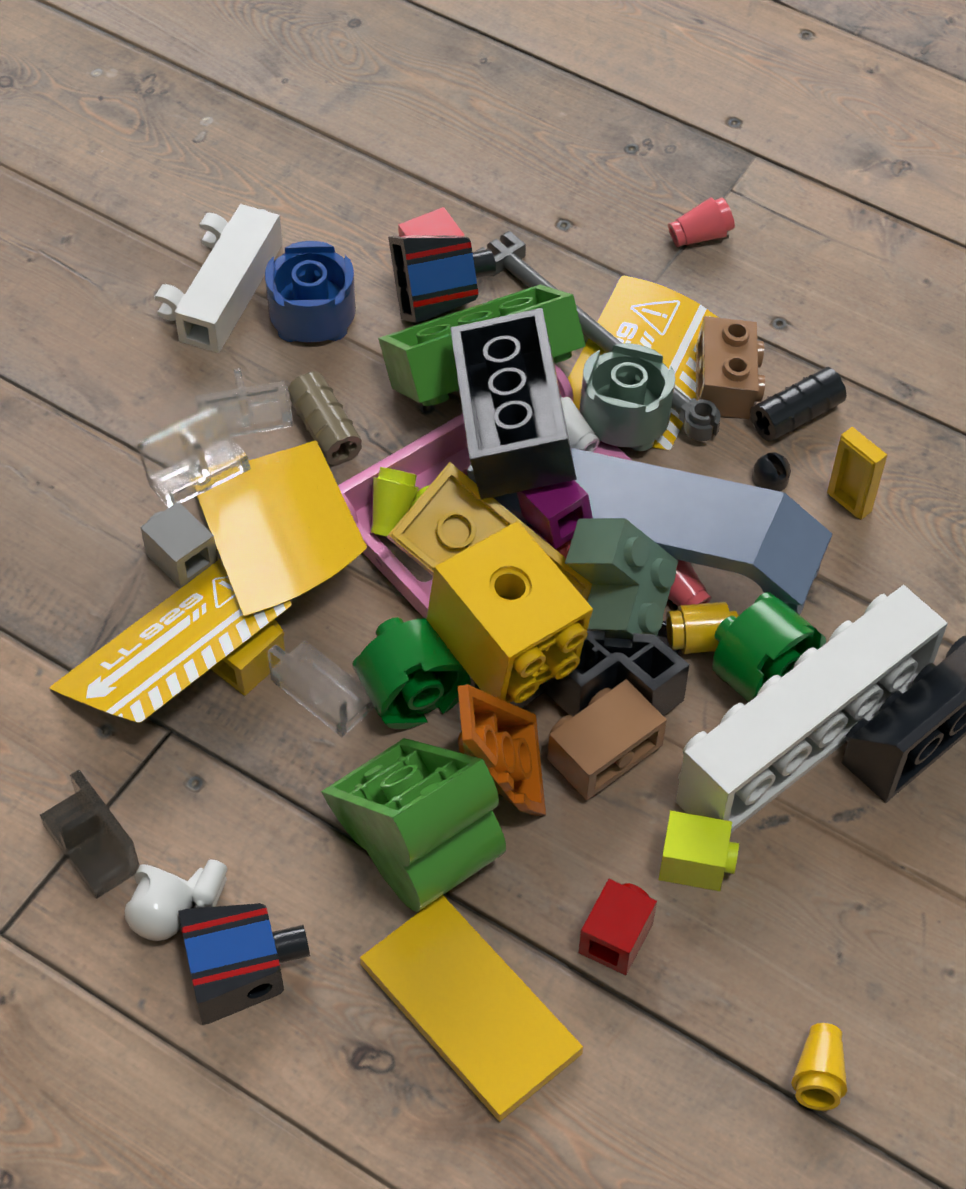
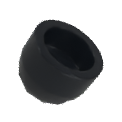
M770 452L761 456L754 465L752 475L754 485L775 491L784 490L789 483L791 473L787 458L776 452Z

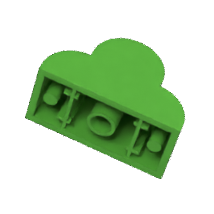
M403 738L321 791L343 828L357 844L367 850L384 880L399 899L415 912L422 910L506 852L504 834L492 811L499 803L498 792L482 758Z

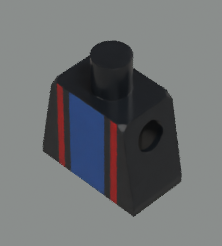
M404 235L388 237L400 316L403 320L415 323L423 322L475 301L479 295L476 278L494 275L496 271V262L492 251L485 249L472 252L469 237L457 235Z
M264 904L191 908L178 911L202 1025L213 1023L280 995L284 991L279 963L310 956L304 925L272 932L267 907Z

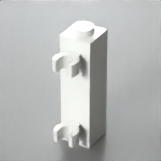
M243 204L239 205L229 222L214 213H206L199 227L207 230L201 240L202 244L213 249L186 294H183L182 291L172 285L162 284L155 295L156 301L163 302L157 312L158 316L170 321L176 320L179 342L220 353L264 278L268 262L273 256L275 259L282 247L280 215Z

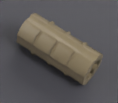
M308 372L305 375L298 376L288 387V397L297 411L296 415L301 417L304 422L306 431L318 442L329 464L340 465L352 460L362 449V440L353 426V421L344 412L343 405L338 402L333 394L334 389L329 387L322 374L318 372Z

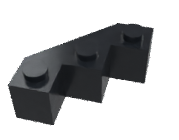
M587 631L588 635L584 640L580 654V663L569 675L561 679L552 677L539 685L537 691L527 700L521 703H515L514 701L510 703L523 708L545 692L569 715L575 716L588 707L591 699L598 692L605 688L612 690L627 679L664 716L684 701L690 664L654 634L633 633L632 639L605 638L604 631ZM475 683V688L481 690V689L478 687V685Z

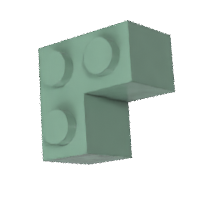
M626 518L578 519L565 564L592 583L587 602L593 608L587 631H604L605 638L632 639L633 633L654 634L657 636L663 623V614L670 589L675 581L678 560Z

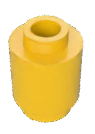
M726 602L679 605L677 611H668L666 614V632L669 647L672 650L681 649L683 654L716 651L719 642L714 637L715 631L727 617L735 616L737 618V611H729Z

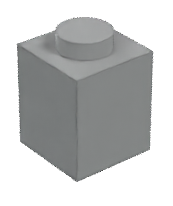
M176 502L165 511L155 513L146 524L140 527L146 555L179 588H182L218 561L214 535L180 502Z

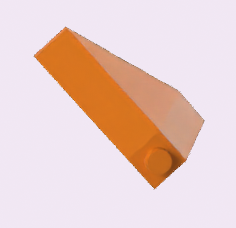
M468 684L458 686L462 729L458 737L460 753L482 758L493 778L497 792L519 811L534 816L546 815L536 714Z

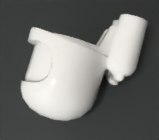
M210 859L207 861L204 869L199 868L186 881L159 868L145 864L140 865L135 874V881L138 886L125 907L126 922L131 930L148 940L161 941L169 939L177 934L181 928L179 910L216 907L227 881L225 877L228 870L227 866L217 860Z

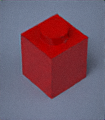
M608 879L581 929L578 953L626 976L653 925L657 900L650 898L642 888L634 884H620Z

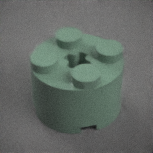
M630 343L613 345L611 352L600 355L599 350L593 353L584 365L579 411L600 441L614 446L630 447L636 451L648 450L654 445V441L666 431L669 425L675 387V372L672 366L669 370L663 363V356L646 346Z

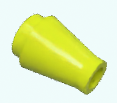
M380 466L378 478L373 477V524L371 533L388 536L409 511L419 487L415 486L416 474Z

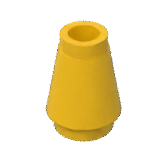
M817 1023L810 1027L809 1035L791 1081L792 1087L796 1091L795 1097L797 1101L803 1106L814 1110L826 1111L838 1107L841 1098L847 1093L842 1042L843 1034L833 1024Z

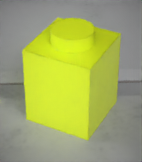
M670 810L658 880L720 891L724 872L734 874L737 863L739 843L730 841L732 821Z

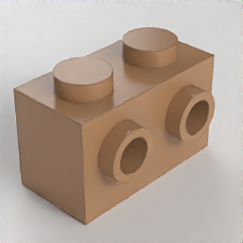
M708 316L703 318L696 342V400L711 401L718 408L721 416L749 419L750 410L754 403L762 402L765 390V376L758 375V368L761 367L763 362L764 341H757V322Z
M626 679L612 690L610 688L601 690L591 699L588 707L575 716L567 715L561 718L552 727L549 734L547 759L587 801L663 746L667 719Z

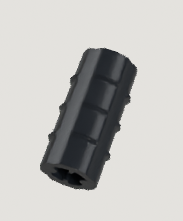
M826 367L808 377H803L801 381L792 384L790 387H785L779 393L768 396L766 400L751 407V421L763 439L766 441L775 440L789 431H794L798 426L812 421L818 415L829 412L831 408L844 402L847 396L846 387L840 375L834 369Z

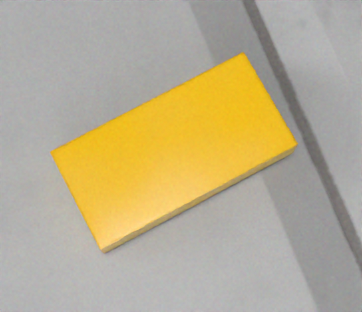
M854 427L841 434L827 494L855 517L862 520L873 510L887 454Z

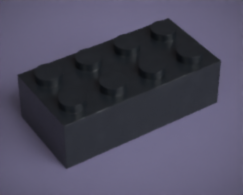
M543 308L450 327L469 458L481 500L577 480Z

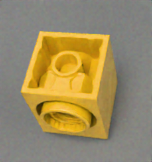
M516 521L434 567L426 620L482 691L509 703L512 701L521 703L530 698L542 683L552 677L556 679L564 678L579 665L580 654L584 640L588 635L587 629L593 608L523 525Z

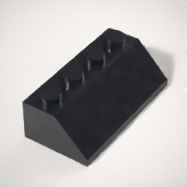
M962 636L951 646L946 654V659L937 666L934 663L925 666L914 679L912 687L904 693L899 690L892 693L880 707L878 715L870 721L865 718L861 719L850 729L845 737V741L848 744L842 764L885 803L966 736V636Z

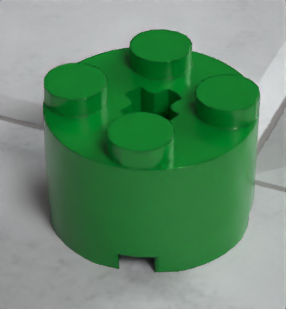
M765 592L737 618L729 616L718 626L714 637L719 644L713 657L712 670L744 699L750 702L757 696L760 688L767 680L775 675L783 677L794 668L796 661L805 651L812 647L818 650L825 645L826 638L783 601L770 592Z
M399 617L386 620L376 629L377 637L364 648L352 663V667L376 712L383 722L393 729H408L425 724L428 721L424 714L438 707L442 714L446 713L459 702L458 686L471 685L469 674L454 657L426 618L403 622Z

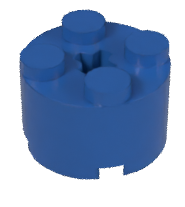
M320 241L293 243L285 247V253L275 261L273 256L265 269V283L269 317L273 326L278 330L279 337L287 342L337 341L344 338L356 312L354 269L351 260L346 255L343 258L336 253L334 246Z

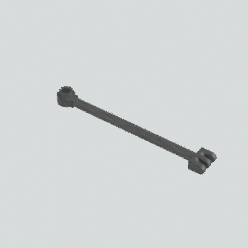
M507 231L500 236V241L494 239L487 244V249L492 251L496 262V271L492 276L507 269L529 288L541 284L557 289L522 260L526 256V244L512 232ZM481 247L476 251L485 250L486 248ZM576 305L584 335L606 353L612 351L613 345L622 344V342ZM674 387L671 408L679 414V419L684 422L686 435L697 441L711 440L712 434L716 436L719 432L721 414L718 408L708 400H695L694 398L690 400Z

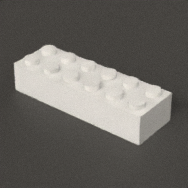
M904 584L889 596L885 594L879 595L870 603L864 615L854 623L850 620L842 623L833 632L829 642L818 650L812 647L805 651L796 661L794 668L783 677L779 675L771 677L760 688L754 699L746 705L743 703L734 705L723 716L720 725L708 734L702 731L689 740L683 749L684 757L681 772L678 776L679 785L676 803L688 814L732 821V833L846 743L845 737L850 729L861 719L865 718L870 721L878 715L880 707L892 693L897 690L904 693L912 687L913 681L919 672L928 664L934 663L948 623Z

